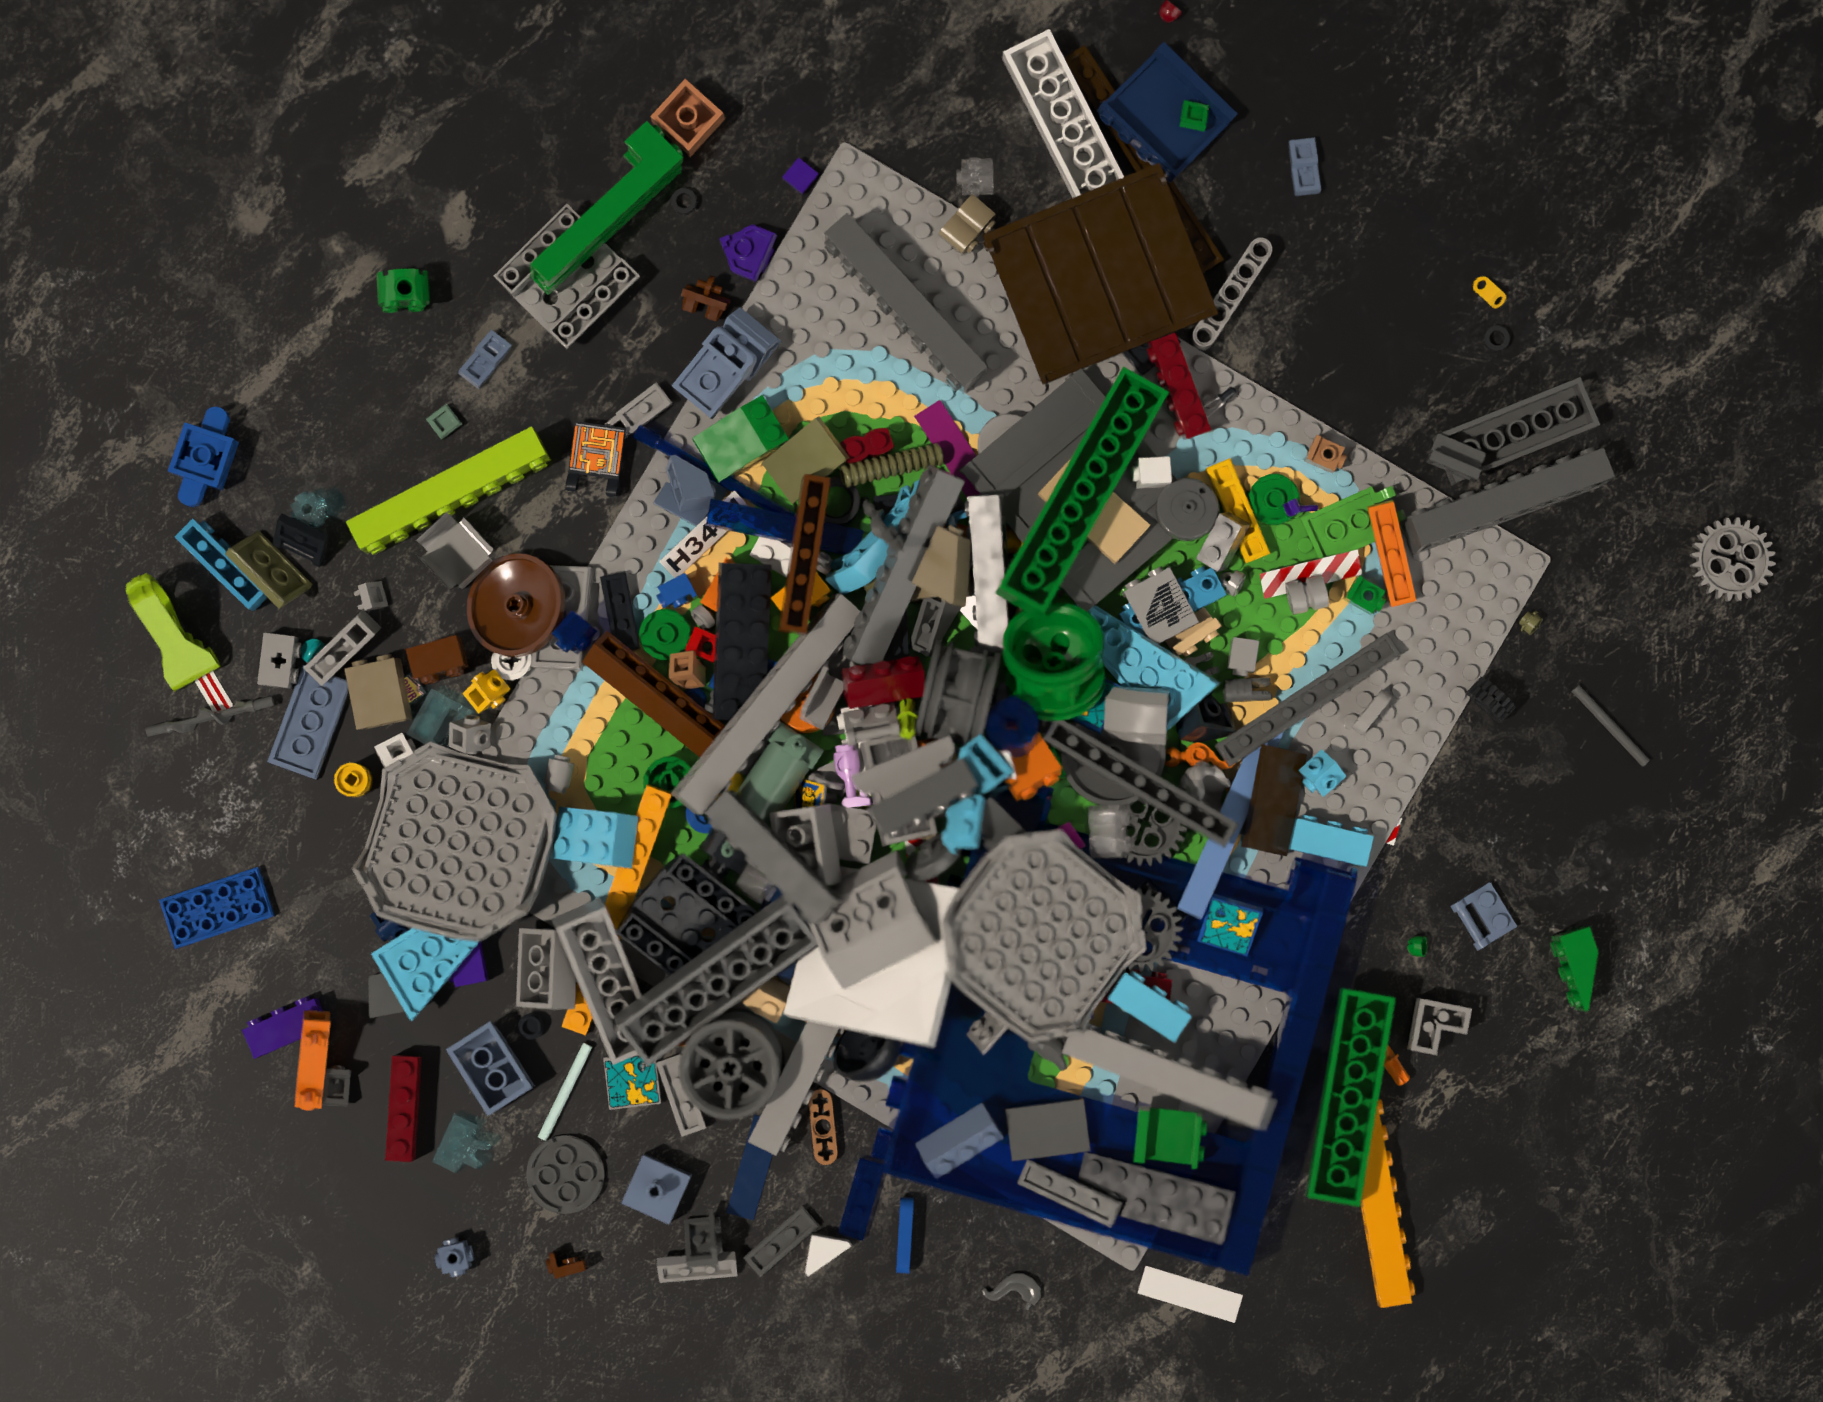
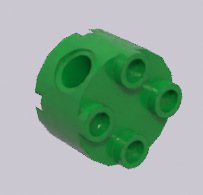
M419 269L388 270L387 276H384L383 271L376 274L378 305L382 307L384 313L398 312V308H408L409 312H422L424 307L430 303L429 279L426 270H423L422 274H419ZM405 288L409 294L403 295L397 289Z
M676 757L657 759L645 772L643 788L645 790L649 784L672 793L690 771L691 767L685 761ZM672 795L667 809H676L684 805Z

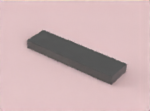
M1027 1159L1018 1180V1184L1109 1227L1114 1226L1123 1204L1119 1200L1031 1159Z

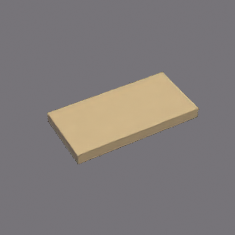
M1069 461L1038 493L1045 502L1050 497ZM1112 492L1086 539L1116 564L1146 532L1150 524Z

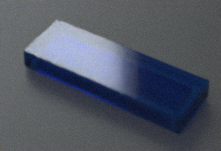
M859 1158L838 1234L863 1241L884 1164Z

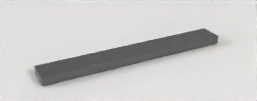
M1385 633L1216 744V749L1228 767H1231L1260 748L1261 744L1264 745L1399 657L1401 652L1388 633Z

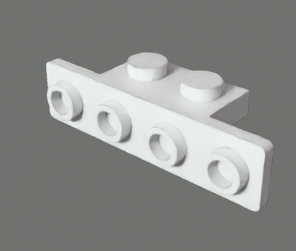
M747 509L739 522L760 534L750 556L765 565H772L774 571L787 577L793 535L788 533L781 525L773 524L765 519L760 512ZM819 551L816 568L825 575L832 570L830 564L833 561L827 553Z

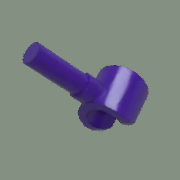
M1297 498L1283 504L1288 517L1300 512L1318 510L1317 505L1300 506Z

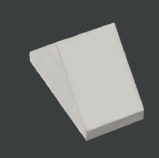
M812 1233L805 1273L810 1276L851 1247V1242L848 1239Z

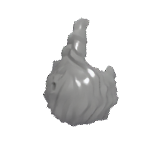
M1203 760L1187 769L1181 777L1179 784L1180 790L1217 812H1220L1222 808L1221 797L1224 788L1231 787L1229 778H1226L1219 767L1216 765L1211 766Z

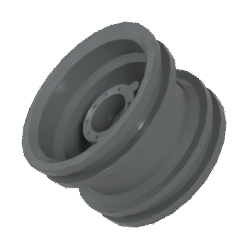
M727 1009L693 1033L685 1044L679 1062V1077L684 1093L699 1110L715 1118L728 1120L740 1119L751 1115L766 1104L775 1090L783 1072V1045L773 1026L760 1015L748 1010ZM722 1037L724 1044L718 1046L715 1044L714 1039ZM742 1038L749 1039L750 1045L748 1047L741 1044ZM704 1058L709 1059L711 1065L707 1068L702 1067L700 1064ZM727 1061L730 1064H736L734 1071L731 1068L728 1070L725 1068ZM754 1061H760L763 1065L762 1069L756 1070L753 1067ZM714 1082H722L723 1089L720 1091L714 1090ZM742 1082H746L749 1085L747 1092L740 1090L739 1085Z

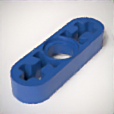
M901 1197L896 1273L909 1274L914 1201V1198Z

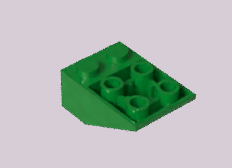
M1580 926L1551 936L1553 942L1550 943V948L1553 956L1559 959L1561 967H1558V972L1562 982L1567 983L1569 992H1566L1569 1005L1571 1007L1574 1006L1575 1010L1586 1012L1589 1011L1598 950L1590 927Z

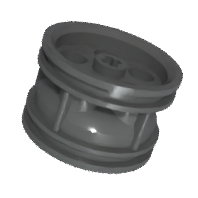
M937 638L915 735L920 736L921 732L928 733V739L932 737L943 739L950 736L952 742L962 744L964 747L967 742L969 743L979 734H983L1001 653L996 652L994 657L987 655L988 650L984 649L983 654L953 648L954 642L950 641L949 646L941 644L942 639Z

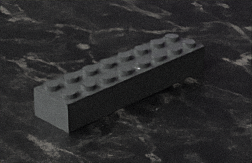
M848 213L843 215L824 232V244L826 245L824 248L834 259L838 256L842 260V268L851 278L855 275L859 279V286L866 295H874L877 299L876 305L886 316L890 313L894 317L893 320L895 321L894 325L903 335L907 332L912 337L911 344L919 353L925 352L929 356V364L938 373L941 370L944 372L947 378L946 382L955 392L960 390L964 394L986 374L987 365Z
M1591 447L1581 451L1580 455L1575 456L1574 459H1571L1570 455L1560 458L1549 468L1544 464L1532 469V472L1526 474V476H1523V473L1513 475L1508 478V481L1503 482L1502 485H1499L1497 481L1484 486V489L1475 494L1474 490L1461 494L1460 498L1452 503L1450 499L1435 504L1436 507L1431 508L1430 511H1427L1426 507L1411 513V516L1407 517V521L1401 527L1412 555L1603 487L1615 475L1604 448L1595 450V447Z
M781 896L614 1016L616 1026L646 1065L649 1066L816 946L817 942L813 932L795 906L789 904Z

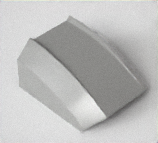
M1114 687L1105 698L1104 730L1114 739L1166 745L1169 689Z

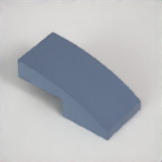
M1315 138L1290 140L1289 152L1295 196L1320 193L1321 185L1317 166L1318 156Z
M491 330L478 344L475 352L460 368L458 374L479 389L493 373L512 345Z

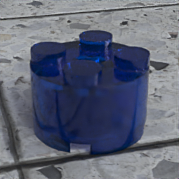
M1014 696L997 702L989 710L986 717L985 733L987 742L995 751L1009 752L1010 757L1015 756L1016 758L1026 755L1033 749L1038 737L1039 720L1036 711L1030 704ZM1008 726H1011V727H1014V726H1015V727H1017V729L1015 730L1014 728H1010V729L1008 730L1007 727H1008Z

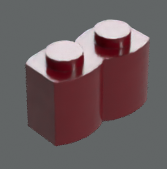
M877 428L868 432L864 437L853 436L840 443L841 447L850 457L844 463L846 466L849 463L856 465L858 461L864 463V460L869 458L885 457L894 450V445L887 428Z

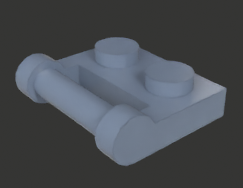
M1491 882L1486 883L1450 905L1453 912L1458 913L1475 941L1473 945L1477 951L1517 927ZM1472 903L1489 931V934L1486 936L1482 935L1465 907L1468 904Z

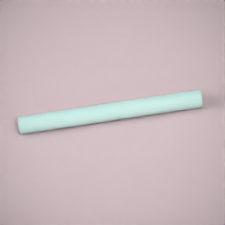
M586 1043L582 1044L538 1135L540 1139L548 1140L592 1046Z

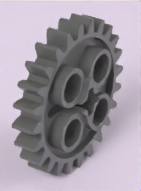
M1143 800L1137 801L1142 802L1146 806L1145 810L1140 814L1131 811L1132 804L1114 808L1106 807V811L1111 814V816L1103 817V821L1110 824L1103 828L1104 832L1111 833V835L1105 838L1106 842L1114 841L1115 843L1112 845L1111 851L1120 849L1119 859L1127 855L1128 864H1131L1134 859H1137L1139 867H1141L1143 860H1147L1149 867H1152L1153 859L1162 864L1161 856L1165 855L1171 859L1170 850L1179 851L1176 841H1185L1179 833L1187 832V828L1181 826L1180 822L1169 817L1166 823L1156 822L1155 816L1161 811L1154 808L1149 818L1151 828H1145L1141 842L1136 846L1135 841L1141 831L1139 822L1146 820L1151 805ZM1127 825L1135 828V834L1129 838L1121 835L1122 828ZM1150 835H1154L1160 841L1156 847L1151 848L1146 846L1145 839Z
M1138 886L1136 892L1141 897V922L1147 910H1153L1144 928L1147 931L1146 933L1144 932L1145 940L1153 945V949L1149 953L1143 952L1129 964V971H1132L1134 965H1138L1140 972H1143L1144 965H1148L1151 971L1154 969V962L1163 966V956L1167 959H1172L1169 950H1178L1177 945L1173 942L1182 940V937L1175 933L1183 930V926L1175 924V922L1181 919V915L1173 916L1172 913L1175 912L1177 906H1167L1170 901L1169 897L1162 901L1160 900L1161 891L1153 896L1151 895V887L1147 889L1145 894L1142 893L1141 887ZM1152 919H1163L1165 927L1161 930H1155L1151 926Z

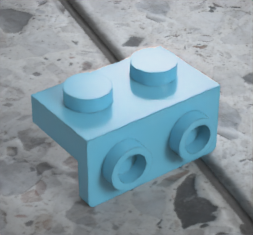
M971 795L961 801L959 797L951 800V806L947 808L946 812L948 819L947 829L943 831V843L951 854H957L958 848H978L985 799L982 795Z

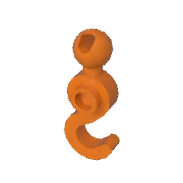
M1193 743L1187 747L1186 751L1181 752L1175 747L1165 749V754L1170 757L1169 761H1165L1167 767H1177L1181 762H1186L1189 766L1193 767L1197 762L1203 760L1206 763L1210 761L1212 765H1216L1220 769L1231 768L1228 767L1225 761L1219 760L1215 753L1203 743Z

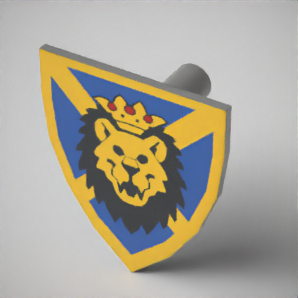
M804 779L794 793L795 809L824 805V803H836L837 801L835 793H826V785Z

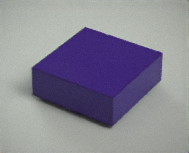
M798 157L782 178L803 195L819 174Z

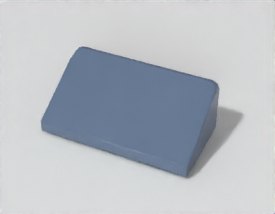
M668 482L664 484L654 501V505L695 527L708 515L712 507L710 505L708 509L680 513L671 484Z

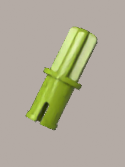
M907 698L906 706L904 699L899 704L900 714L897 717V721L900 726L901 738L911 740L912 736L915 735L918 716L916 715L915 701Z

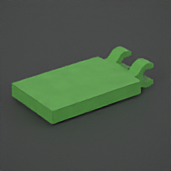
M1371 486L1300 518L1318 559L1357 550L1374 543L1375 539L1367 506L1382 503L1395 497L1396 494L1393 487L1390 486L1375 493ZM1403 509L1396 512L1399 523L1407 519Z

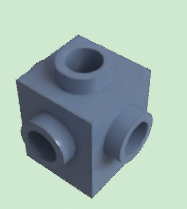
M458 1237L444 1240V1245L437 1248L438 1253L435 1254L437 1268H442L443 1274L450 1273L451 1277L466 1274L465 1269L472 1266L471 1261H474L472 1246H468L467 1240L459 1241ZM450 1254H455L457 1256L456 1263L450 1262Z

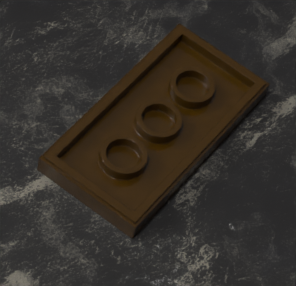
M1261 744L1241 847L1287 856L1303 778L1299 769L1305 765L1306 754Z

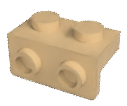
M1202 608L1194 613L1199 621L1198 624L1165 641L1173 654L1176 656L1183 654L1186 658L1197 650L1195 644L1203 639L1207 643L1219 635L1217 629L1221 625L1216 618L1213 619L1206 608Z

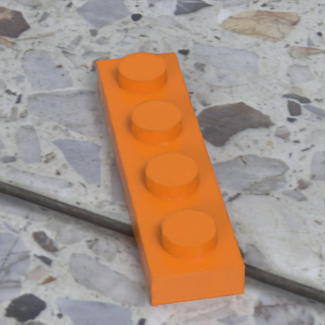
M1390 500L1367 506L1390 606L1395 607L1416 601L1394 501Z

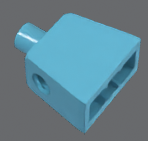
M981 734L960 750L958 760L964 759L978 786L972 789L976 795L985 794L1013 773L1011 767Z

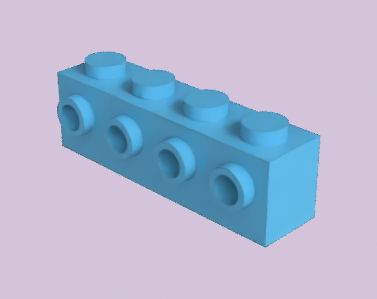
M192 519L175 538L247 609L254 612L268 597L225 555L231 546L222 538L218 541L212 535L214 529L204 520L200 523Z
M1205 566L1191 572L1192 577L1185 581L1182 578L1176 579L1193 612L1226 596L1212 568L1206 570ZM1130 604L1122 606L1123 612L1118 615L1120 620L1146 636Z

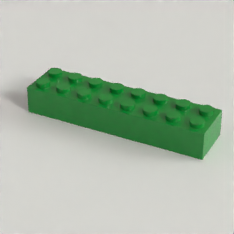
M1340 988L1305 1192L1308 1198L1360 1207L1395 1003L1394 997Z

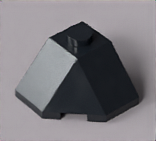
M1212 690L1175 724L1179 740L1200 743L1230 736L1236 732L1231 709L1225 703L1220 704L1211 695L1214 692Z

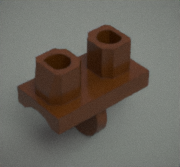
M711 275L707 282L698 279L696 286L700 288L687 284L681 293V296L684 297L683 310L696 313L699 302L706 304L708 308L705 317L713 321L720 319L722 313L729 307L731 299L717 295L721 294L723 287L715 285L716 277Z

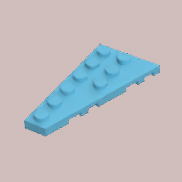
M1096 605L1088 611L1099 623L1102 630L1104 666L1122 687L1169 689L1167 731L1220 684V682Z
M410 929L371 953L409 1019L413 1021L479 942L456 940Z

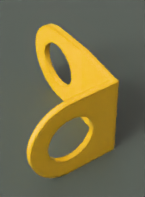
M1482 276L1475 280L1473 289L1492 308H1499L1505 302L1506 295L1487 277ZM1480 281H1486L1485 288H1477ZM1498 297H1502L1501 302L1499 304H1495V300Z

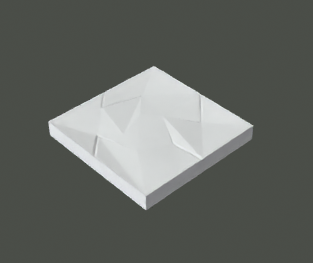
M840 866L841 877L844 878L857 871V869ZM905 879L920 916L928 921L936 944L846 990L841 988L823 960L818 945H816L798 958L784 1014L798 1020L934 1048L951 984L947 973L942 919L952 897L958 889ZM889 896L881 899V909H886L890 906L891 898ZM843 920L835 923V933L843 931L845 927Z

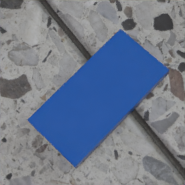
M259 867L159 900L175 949L275 916Z

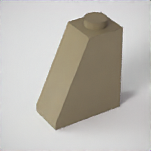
M949 525L948 529L937 526L912 583L950 604L965 608L968 594L971 540L962 536L964 531L955 526Z

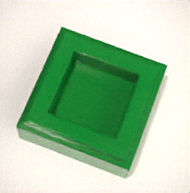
M1184 100L1179 127L1204 132L1209 105Z

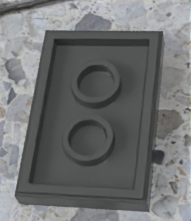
M1083 1098L1005 1108L1012 1161L1090 1151Z

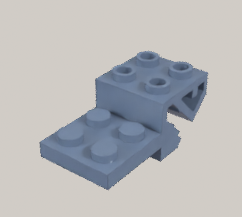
M739 307L727 317L723 327L717 326L702 343L704 345L672 384V387L713 419L745 379L750 381L782 341L744 309Z

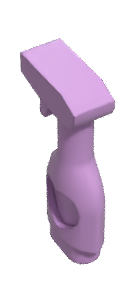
M855 745L835 746L836 753H833L835 769L838 776L845 782L847 797L842 800V806L850 808L872 805V798L868 795L865 796L864 793L860 792V796H857L850 777L860 772L858 750H855Z

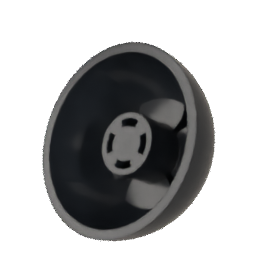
M845 1030L834 1051V1069L842 1077L855 1082H869L886 1075L896 1064L901 1051V1041Z

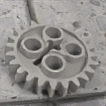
M1725 518L1723 526L1717 520L1713 522L1714 529L1706 526L1704 529L1707 535L1702 533L1697 535L1701 543L1692 544L1698 551L1690 554V557L1696 559V562L1691 564L1690 567L1698 569L1693 578L1700 576L1702 578L1698 586L1707 584L1706 594L1716 591L1715 599H1719L1725 594L1726 602L1730 601L1733 595L1736 601H1741L1742 593L1748 599L1752 597L1751 590L1756 594L1761 592L1758 584L1763 586L1768 584L1764 576H1773L1768 567L1776 565L1775 562L1769 561V557L1775 555V552L1767 550L1773 543H1764L1763 541L1767 533L1758 535V525L1750 529V521L1747 520L1741 525L1740 518H1735L1733 524H1731L1729 518ZM1722 536L1730 540L1731 545L1728 550L1720 545V538ZM1746 546L1753 548L1755 552L1753 559H1748L1744 555V548ZM1715 550L1716 552L1727 557L1734 554V559L1736 561L1751 564L1754 566V569L1751 570L1750 568L1741 563H1735L1731 565L1730 559L1722 556H1716L1712 554L1711 551ZM1712 560H1716L1721 564L1719 574L1711 570L1710 564ZM1736 570L1744 572L1745 581L1743 583L1736 581L1734 576Z

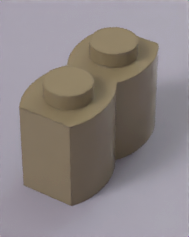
M972 194L939 231V236L961 255L966 251L970 254L979 244L977 238L982 232L986 234L995 226L994 218L996 214Z

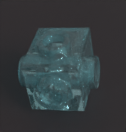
M305 491L294 498L295 502L290 504L293 509L290 513L291 517L315 529L324 525V520L330 517L326 511L329 509L327 502L322 495L318 496L314 492L308 493ZM311 505V512L305 514L303 509Z

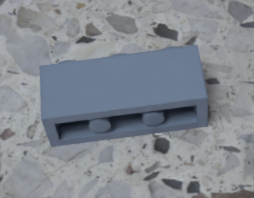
M980 1103L915 1143L926 1166L937 1179L984 1149L992 1146L1001 1140L1003 1136L983 1103Z

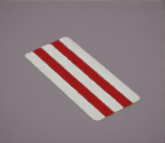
M213 671L195 680L213 712L233 706Z

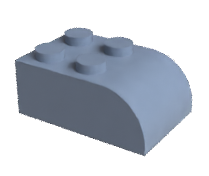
M491 1021L446 1049L487 1116L535 1087L506 1039Z

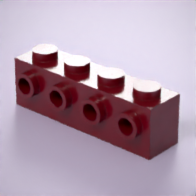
M1176 333L1149 342L1147 353L1151 363L1155 362L1158 372L1155 374L1161 388L1164 387L1169 392L1165 402L1169 412L1173 411L1176 421L1173 423L1178 436H1182L1183 440L1211 431Z

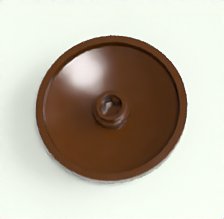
M521 553L508 554L492 561L477 575L467 599V618L475 638L488 650L507 657L526 656L544 647L559 629L565 611L563 585L554 569L534 556Z

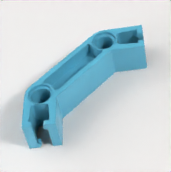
M920 479L914 482L912 491L908 485L900 489L895 506L882 519L887 528L893 525L898 532L899 522L905 517L909 509L910 498L913 494H916L920 485ZM871 531L852 552L831 561L830 567L835 572L828 573L825 580L842 595L870 583L876 577L878 568L883 565L887 557L889 545L883 539L876 537Z

